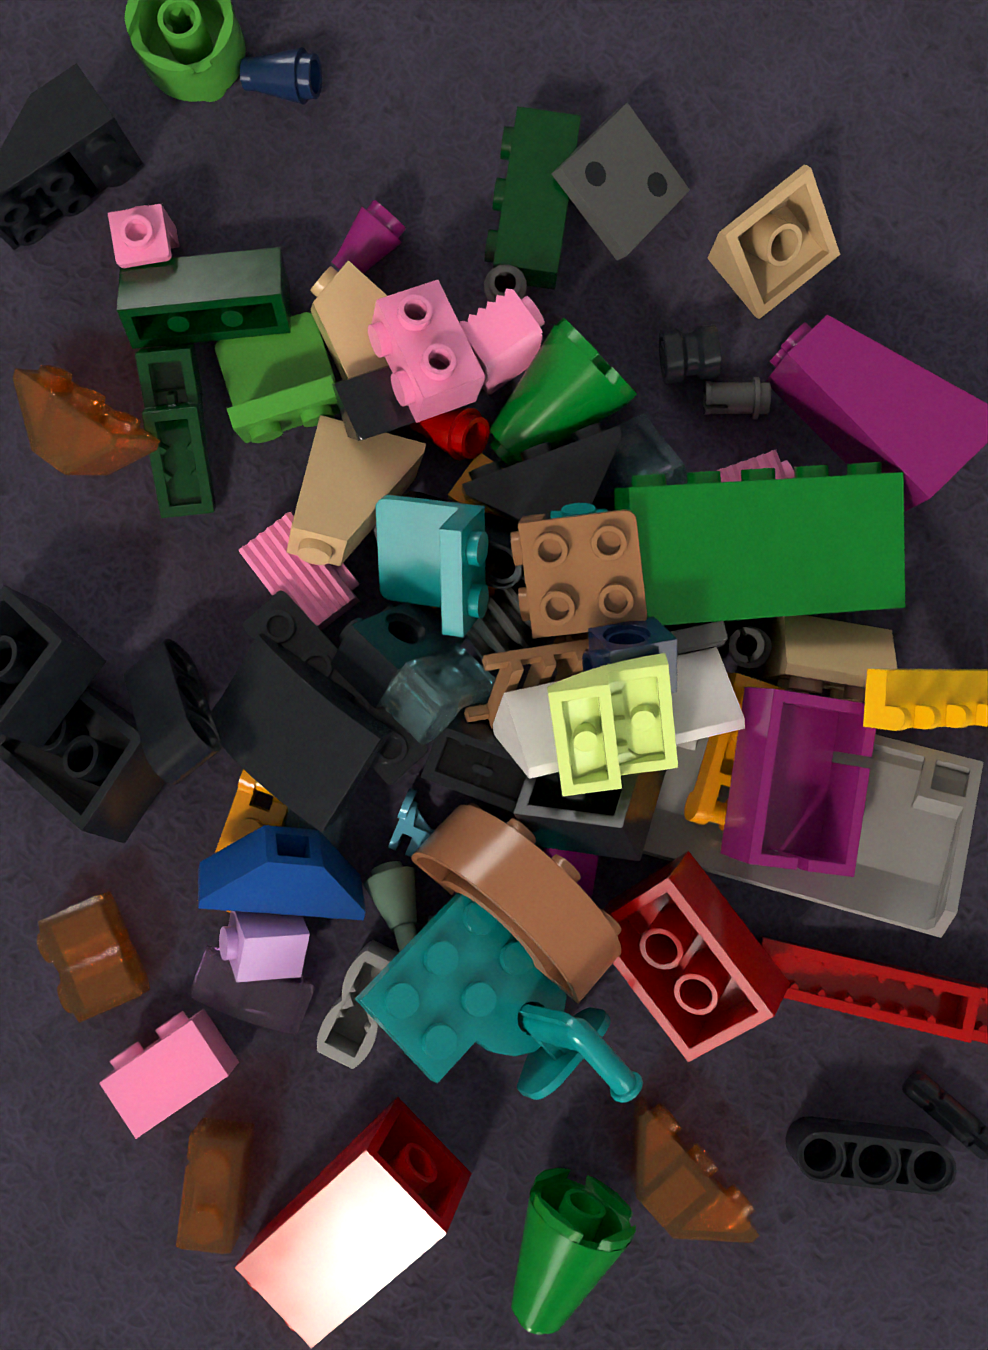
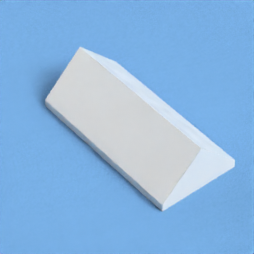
M717 647L677 655V693L671 694L676 744L745 729L744 715ZM559 681L505 692L493 722L494 736L529 779L559 772L547 690L548 686Z

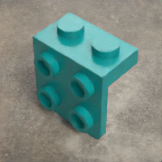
M395 495L383 496L375 506L379 584L382 596L391 601L440 607L442 634L464 637L478 618L484 617L489 600V590L485 582V560L488 552V536L485 532V506Z

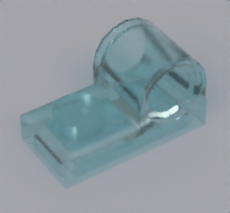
M461 647L406 662L383 696L381 705L421 745H425L434 740L448 727L461 708L489 699L496 678L488 671H485L484 667Z

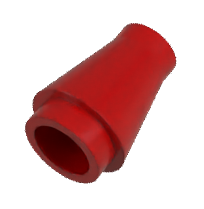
M459 407L418 423L410 424L413 431L425 436L456 460L474 459L479 456L485 449L490 434L488 421L481 416L477 409L469 407Z

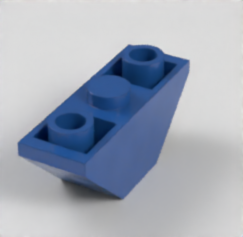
M264 825L199 863L198 908L332 919L364 920L366 909L361 875L319 830Z

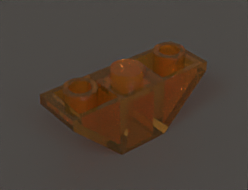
M40 365L39 370L15 368L13 382L31 450L64 475H109L157 450L160 440L141 428V421L138 418L111 408L105 403L106 397L94 390L80 387L73 382V375L70 372L52 365Z
M641 1096L634 1102L630 1178L637 1199L673 1239L752 1243L760 1235L750 1218L755 1209L749 1200L734 1184L728 1189L722 1186L713 1175L719 1170L717 1165L698 1143L689 1148L677 1135L682 1129L681 1125L661 1102L653 1108Z

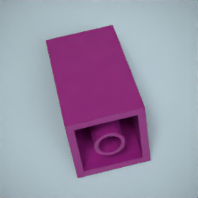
M826 315L813 329L804 322L781 345L782 348L770 360L776 368L765 382H770L771 388L846 465L882 462V473L903 472L904 512L930 499L988 443L987 403L829 315Z

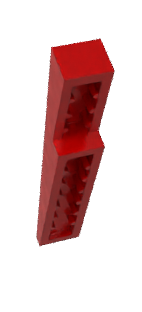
M762 936L761 946L790 982L784 996L786 999L971 1043L973 1040L988 1044V985Z

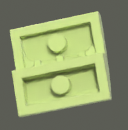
M665 653L600 666L573 675L547 687L563 796L622 789L621 775L678 768L669 664Z

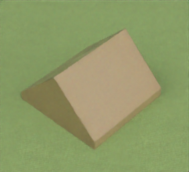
M807 165L800 167L718 233L708 256V260L758 319L767 314L840 255L811 167Z

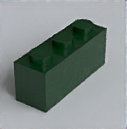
M517 106L514 127L504 126L500 159L508 160L509 164L507 177L496 178L492 210L501 212L499 229L488 230L484 262L493 263V268L508 264L517 267L523 273L527 286L555 290L569 197L551 173L576 150L581 116Z
M281 248L171 258L169 261L129 268L120 267L117 312L132 349L291 333L290 285Z

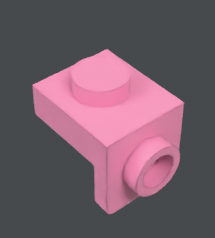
M162 204L136 206L131 209L108 213L115 261L121 268L169 261L172 257L171 248L179 247L176 226Z

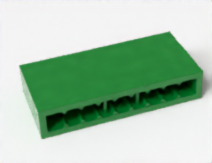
M882 462L847 464V475L829 476V465L794 467V478L775 479V468L741 470V481L721 482V471L686 473L687 484L666 485V474L632 476V487L614 488L615 510L627 509L636 516L647 618L654 616L662 625L905 608L903 472L882 473Z

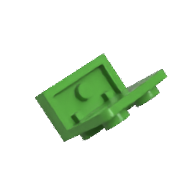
M304 312L291 316V333L218 340L216 343L215 352L233 406L227 408L233 430L245 443L268 442L280 437L283 431L302 425L304 427L317 426L320 415L334 418V415L340 414L332 383L336 382L321 332L311 313Z

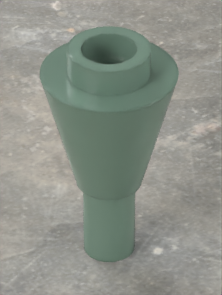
M392 861L372 869V877L368 878L363 886L390 931L394 932L399 951H401L417 935L415 928L417 924L416 879L413 867H403L402 862Z

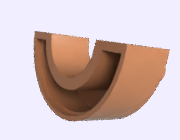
M474 803L459 805L412 854V861L451 895L454 892L463 894L496 918L525 948L532 958L535 967L579 1004L621 954V944L617 936L622 930L620 925L608 913L598 908L593 900L577 884L581 876L576 868L557 854L552 858L546 855L535 845V836L521 822L511 818L505 823L485 812Z

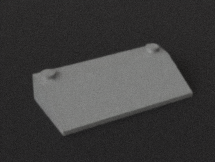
M876 734L872 757L834 751L832 762L870 768L855 877L808 872L799 868L792 870L747 864L720 854L723 831L719 829L718 824L709 821L705 825H700L687 821L684 816L685 803L688 795L695 788L709 737L676 744L678 768L666 769L643 854L672 862L689 851L706 872L942 938L958 911L984 762ZM721 785L717 801L724 803L728 799L730 787Z

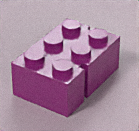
M744 688L741 710L745 718V729L738 730L720 854L747 864L792 870L799 868L808 872L855 877L870 768L832 762L834 751L872 757L876 728L863 727L865 703L779 689Z

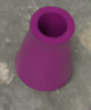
M373 200L367 209L361 206L342 246L331 262L341 270L347 261H350L364 274L402 243L399 237L406 228L376 200Z

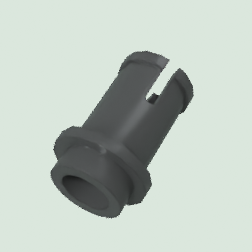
M509 264L499 265L492 268L487 274L484 281V293L489 302H496L497 295L505 296V293H502V291H506V288L513 289L520 299L524 298L527 291L526 279L517 267Z
M753 377L751 382H704V391H706L703 392L704 415L750 414L751 420H757L759 414H769L771 402L770 382H760L759 377Z
M754 626L736 630L730 636L728 643L729 653L733 661L739 666L748 669L757 668L765 664L772 650L771 640L767 633ZM747 638H755L757 640V649L752 654L753 656H744L741 652L742 642Z

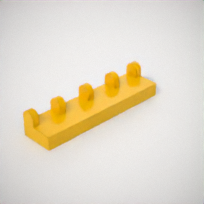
M867 668L863 727L901 731L907 728H964L971 725L988 727V669Z

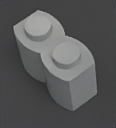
M375 940L370 941L361 949L347 971L342 986V994L336 999L322 1022L317 1037V1052L351 1069L357 1067L367 1057L375 1042L380 1026L355 998L399 952Z

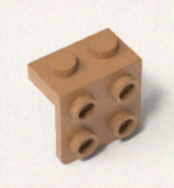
M623 509L546 519L545 514H537L521 518L518 523L519 531L511 532V548L514 565H523L526 587L518 588L519 608L522 621H531L533 638L588 632V628L626 621H646L647 608L637 520L632 511Z

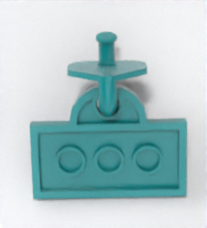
M456 893L355 998L417 1067L435 1083H438L474 1043H477L485 1050L498 1054L518 1056L528 1053L516 1087L523 1096L534 1100L542 1099L555 1091L583 1059L608 1084L611 1097L617 1102L624 1103L634 1099L640 1093L643 1086L642 1077L637 1072L631 1071L602 1038L609 1028L610 1016L604 1010L587 1007L574 1016L564 1012L566 993L535 967L532 958L525 948L496 918L476 902L460 893ZM533 1002L536 1004V1006L529 1005L526 1003Z

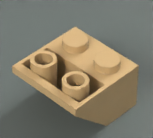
M807 615L773 617L770 632L772 650L769 659L765 663L763 678L778 680L777 686L784 688L785 691L809 694V692L822 694V689L825 688L831 689L829 698L862 703L865 702L867 668L897 669L892 630Z

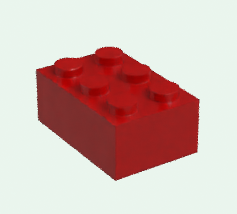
M689 851L613 898L603 908L606 913L616 920L622 929L617 935L621 944V954L613 962L614 966L687 1062L775 1016L789 988L790 982Z

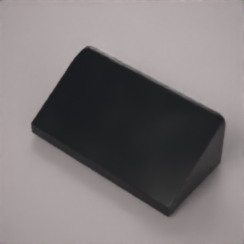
M389 365L332 383L349 438L361 441L416 422L409 406H401L396 399L391 384V374L393 373Z

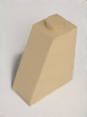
M347 261L339 272L330 266L310 290L317 297L312 303L310 311L342 379L345 380L388 366L385 356L379 358L375 354L368 336V325L372 324L376 300L387 295L350 261Z
M320 415L291 525L286 553L297 555L303 561L314 565L329 563L341 566L374 528L376 523V503L385 495L401 496L413 483L425 451L426 443L389 433H382L357 441L347 436L343 421Z

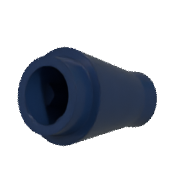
M300 47L258 57H244L240 65V80L245 91H255L304 105L308 99H318L320 96L322 68L316 53H307L305 48Z

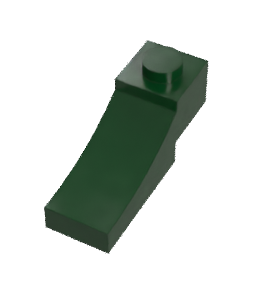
M195 343L141 348L135 353L145 407L142 411V418L161 518L214 513L216 505L205 432L203 391Z

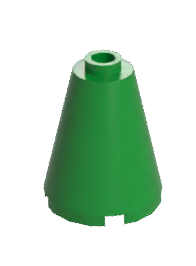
M563 317L553 326L492 424L490 432L494 435L495 439L489 445L509 466L515 465L518 461L522 462L521 452L546 442H551L553 450L572 440V433L604 420L628 405L637 393Z
M565 1168L545 1169L535 1177L530 1189L511 1301L512 1311L525 1330L537 1335L552 1334L560 1330L628 1247L636 1232V1225L631 1227L629 1222L633 1212L616 1191L589 1175L586 1176V1185L567 1179L571 1170Z

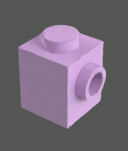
M231 911L228 926H223L220 930L219 948L221 958L230 961L236 982L301 977L310 933L303 916Z

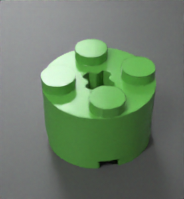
M128 0L125 10L127 32L132 46L152 82L165 94L182 101L214 102L222 98L226 90L238 78L241 61L246 55L244 35L231 1Z

